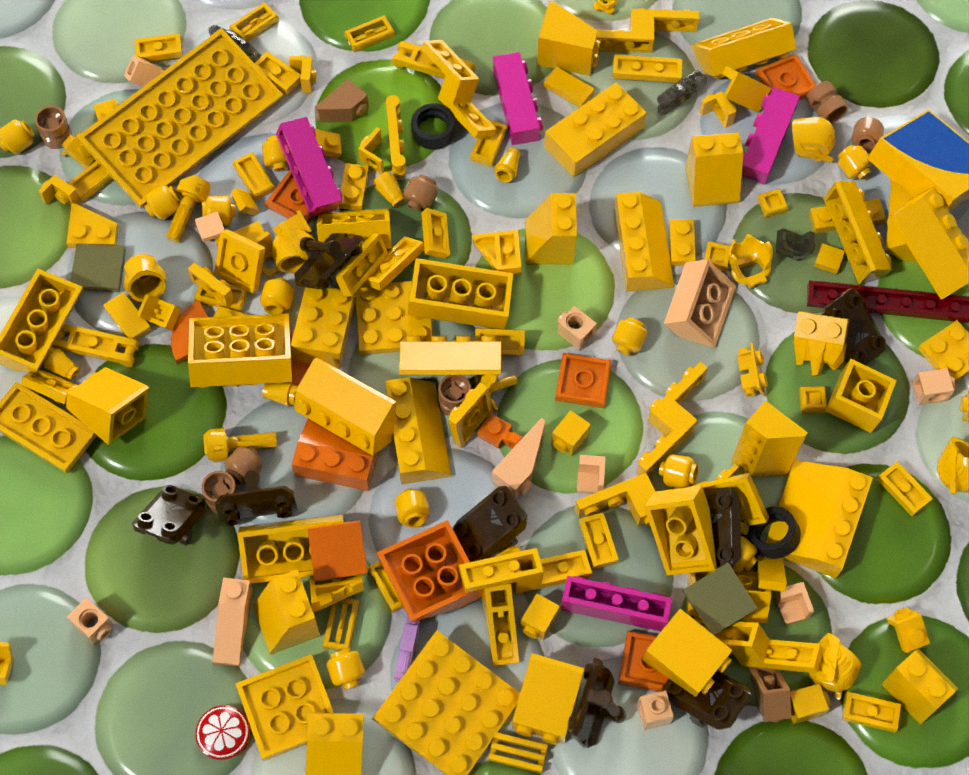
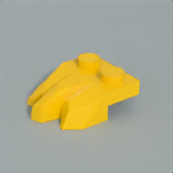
M798 311L794 333L796 365H803L805 361H810L812 376L821 374L824 363H827L832 370L836 371L844 362L849 319Z

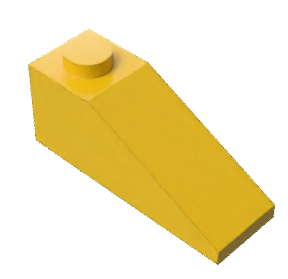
M511 583L483 589V610L492 665L519 663Z

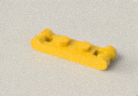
M404 41L399 43L397 47L398 53L394 54L391 60L394 66L410 68L445 79L446 75L421 50V46ZM461 59L474 73L475 64Z
M391 95L386 99L392 174L397 179H401L406 175V160L403 155H400L405 153L404 140L399 139L398 134L403 133L402 119L397 120L401 115L400 100L397 96Z
M64 324L52 346L56 349L60 348L62 351L132 367L135 361L133 356L139 350L140 342L127 337ZM65 336H69L67 341L63 340ZM119 347L125 348V352H118Z

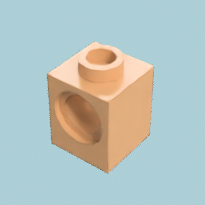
M575 306L569 312L564 311L557 320V333L579 351L596 333L597 323ZM571 325H578V326H580V328H579V329H573V328H571L570 326H571Z
M948 368L918 372L913 381L919 405L948 401L955 391V381L953 377H950Z
M87 598L67 616L72 625L94 645L98 641L104 640L114 626L110 619ZM93 618L98 619L95 626L86 627L89 620Z
M666 691L639 697L637 707L644 731L671 724L674 716Z

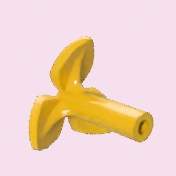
M475 375V387L482 383L488 387L489 395L491 396L492 392L516 385L517 378L515 375H511L498 380V375H483L481 378L479 375ZM490 397L492 410L497 412L498 408Z

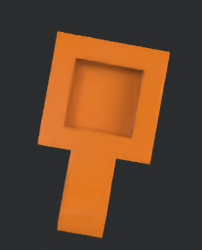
M491 413L477 432V437L498 449L502 443L513 449L523 438L519 434L511 432V424Z

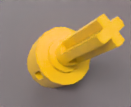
M196 175L180 180L176 192L182 197V200L165 236L170 241L179 243L195 203L202 204V202H206L210 194V183Z
M215 428L208 430L203 435L205 454L214 463L225 462L229 451H234L237 447L247 449L248 447L254 449L277 447L275 432L227 437L224 428Z

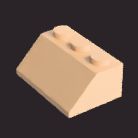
M708 259L685 263L664 324L678 337L711 348L715 347L736 285Z

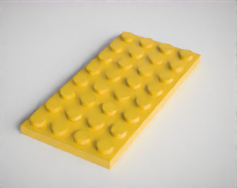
M220 28L78 135L77 140L141 209L147 204L146 195L160 185L168 187L281 100L283 94L232 38Z

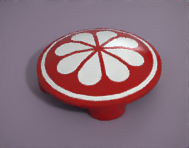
M228 705L216 706L206 711L199 719L195 730V738L200 750L208 758L217 760L229 759L247 748L250 736V726L246 716L239 709Z

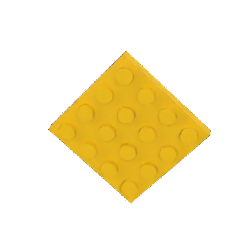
M436 630L372 717V720L444 775H468L494 738V734L499 731L517 705L520 693Z

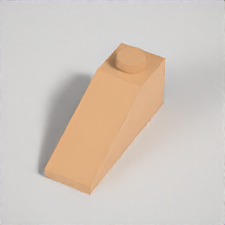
M542 418L492 471V481L498 486L511 488L515 498L520 493L524 495L532 486L531 480L545 429V420Z
M223 578L217 613L213 653L214 664L240 667L253 595V588L249 580Z

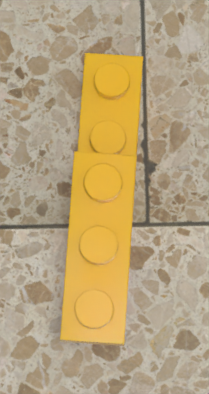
M631 9L629 31L596 29L598 30L597 40L601 41L599 51L652 53L654 31L697 32L699 11Z
M443 40L424 41L421 50L446 75L438 99L445 107L450 109L458 122L475 139L494 137L496 128L471 102L479 78Z
M699 362L695 367L690 366L682 375L683 379L678 384L676 382L671 384L665 392L667 395L662 400L656 399L649 407L648 421L664 435L657 440L654 445L656 448L651 453L646 451L637 462L639 464L638 475L647 473L649 476L695 430L697 419L679 403L705 379L708 367L702 362Z
M644 473L576 500L574 510L578 518L598 514L601 509L608 506L609 508H615L625 500L637 526L643 524L650 526L644 506L653 492L656 491L647 473ZM706 481L696 484L694 486H701L703 483H706Z
M537 548L459 565L465 593L512 583L515 594L566 583L567 576L589 578L592 575L585 550L540 559Z
M693 618L701 626L704 627L703 623L699 618ZM737 621L714 635L732 650L741 666L818 673L824 650L821 644L770 640L761 625L753 622Z

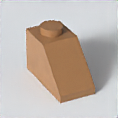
M347 79L315 106L316 118L319 122H353L356 118L363 116L369 108L368 95Z
M749 667L757 707L764 722H779L783 719L791 718L790 689L780 670Z

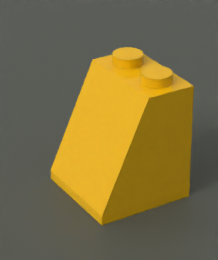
M549 1L538 37L537 65L554 69L558 67L564 71L590 76L592 67H597L599 59L598 52L601 41L597 40L598 30L555 2Z
M739 132L693 136L691 138L685 169L693 207L740 202L743 148Z
M551 193L525 220L526 264H574L577 239L576 193Z
M105 367L99 372L92 373L87 380L73 386L68 391L66 409L109 445L146 419L149 387Z
M298 569L272 578L253 605L270 655L320 637L316 619Z
M679 609L648 647L642 660L696 697L700 691L706 694L715 682L711 678L717 670L722 673L732 661L728 657L732 650L682 609Z
M920 649L915 650L881 684L920 725L958 690Z
M531 653L512 721V728L516 729V733L526 737H531L532 734L543 737L542 741L552 745H558V742L564 744L568 730V720L573 713L584 668Z

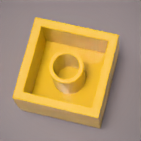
M850 359L840 372L825 412L871 433L884 416L897 380Z

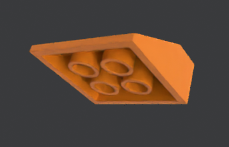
M307 419L297 443L292 461L294 476L369 491L379 452L372 456L314 421Z
M448 520L376 552L411 623L459 609L482 598L483 589L468 593L464 591L459 565L469 563L470 561Z

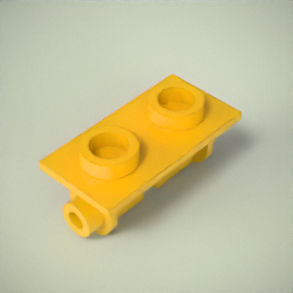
M750 343L751 350L741 348L737 354L739 371H749L747 374L740 375L742 391L747 397L755 396V392L758 391L765 397V387H768L766 374L762 373L761 365L764 364L763 354L761 350L756 349L753 343Z

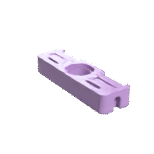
M408 615L404 625L394 673L395 682H399L413 663L422 621L419 620L411 623Z

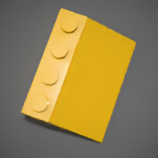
M289 313L189 318L188 369L190 388L292 382Z
M795 460L778 507H782L792 514L800 526L801 537L795 550L782 558L837 579L843 569L873 477L849 468ZM780 521L772 523L765 544H773L783 539L788 532L789 527L787 523Z

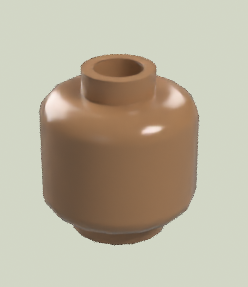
M873 117L859 119L853 128V145L862 146L867 152L872 151L884 134L883 124Z
M422 174L419 177H412L404 191V198L408 201L407 206L418 212L420 209H430L438 194V188L435 186L436 182Z
M237 447L224 463L225 472L233 477L236 485L245 484L244 475L248 471L260 472L262 462L259 459L261 457L259 452L252 447H248V449Z

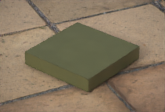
M76 244L70 282L82 286V291L120 292L126 252L125 246Z
M729 562L682 590L706 630L713 635H716L758 609Z

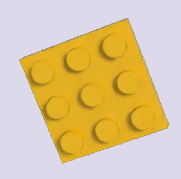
M412 281L389 283L381 291L361 285L355 292L360 355L400 352V343L402 340H406V336H421V340H431V319L407 315Z
M312 654L235 683L263 761L307 744L308 713H334Z

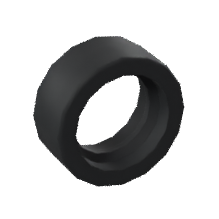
M431 103L421 106L415 111L411 120L413 139L425 149L436 150L449 145L455 135V118L453 113L442 104ZM437 118L447 124V129L440 134L429 135L420 130V124L426 119Z
M773 506L765 508L769 518L766 523L749 526V540L757 548L759 554L766 558L778 559L785 557L793 552L800 542V526L788 510ZM777 521L787 523L789 528L783 539L773 544H764L761 541V533L765 527Z

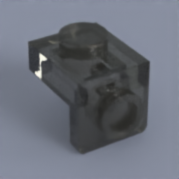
M784 228L777 231L776 253L796 261L803 260L814 252L815 232L809 231L802 236Z

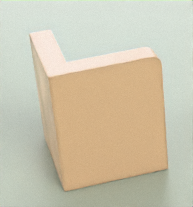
M132 55L124 76L130 82L143 87L164 70L155 63Z
M218 212L195 219L202 242L220 237V232L224 230Z
M580 455L577 492L593 494L603 490L606 457Z
M804 582L786 586L784 592L777 591L774 596L785 625L810 619L814 613Z

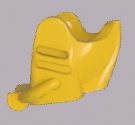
M747 234L741 243H737L733 239L728 251L733 278L740 284L748 285L749 289L754 288L755 285L760 283H767L766 277L771 272V261L773 258L771 243L769 241L763 243L750 234ZM758 263L763 270L756 275L745 277L740 268Z

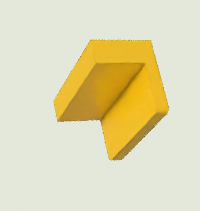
M726 66L722 75L730 78L731 82L724 97L758 113L762 108L761 105L765 95L769 94L771 88Z

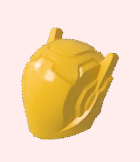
M822 117L794 119L792 134L795 153L798 157L831 163L833 158L829 156V153L835 144L833 125Z
M285 223L279 225L281 231L276 235L272 243V257L280 271L295 273L308 259L306 252L300 248V241L303 237L313 238V236L306 232V230L288 228Z
M137 254L126 261L123 285L134 300L143 302L146 294L156 298L163 295L166 289L165 281L168 276L166 271L157 264L155 257L149 254Z
M951 437L941 453L937 465L939 479L950 489L951 494H956L957 492L969 493V444L956 437Z
M827 633L817 643L821 644L824 649L818 673H808L816 684H820L821 688L834 692L835 700H841L842 691L847 690L854 684L862 664L849 649L841 645L840 639Z

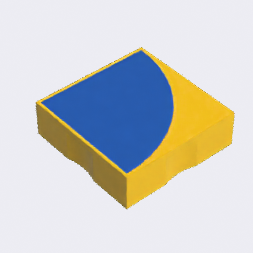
M929 109L882 136L867 158L890 179L905 188L912 197L934 187L937 193L942 196L949 212L956 209L962 201L969 199V142Z

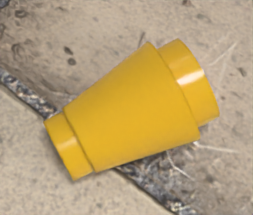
M509 148L494 167L495 177L499 181L508 183L516 178L520 159L519 150Z
M386 171L375 178V189L394 208L405 202L394 174L391 175L389 171Z
M53 346L42 363L45 369L68 378L70 381L80 371L60 348L56 349Z
M294 382L280 384L265 383L262 389V396L282 405L292 407L295 405V392L298 386Z

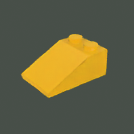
M703 486L653 492L644 508L666 575L715 571L717 565L710 509Z
M308 713L305 775H361L364 714Z

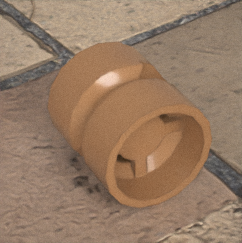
M831 81L819 83L806 96V101L813 110L817 111V116L825 118L831 124L841 119L849 109V105L843 97L837 95L838 91Z
M51 105L41 108L36 113L35 124L44 144L51 149L63 148V142L69 135H72L63 110Z
M447 375L439 383V407L447 416L450 415L455 407H459L463 403L466 394L471 390L469 380L465 376Z
M224 471L209 473L203 479L201 485L206 503L214 513H217L215 502L221 495L239 493L233 477Z

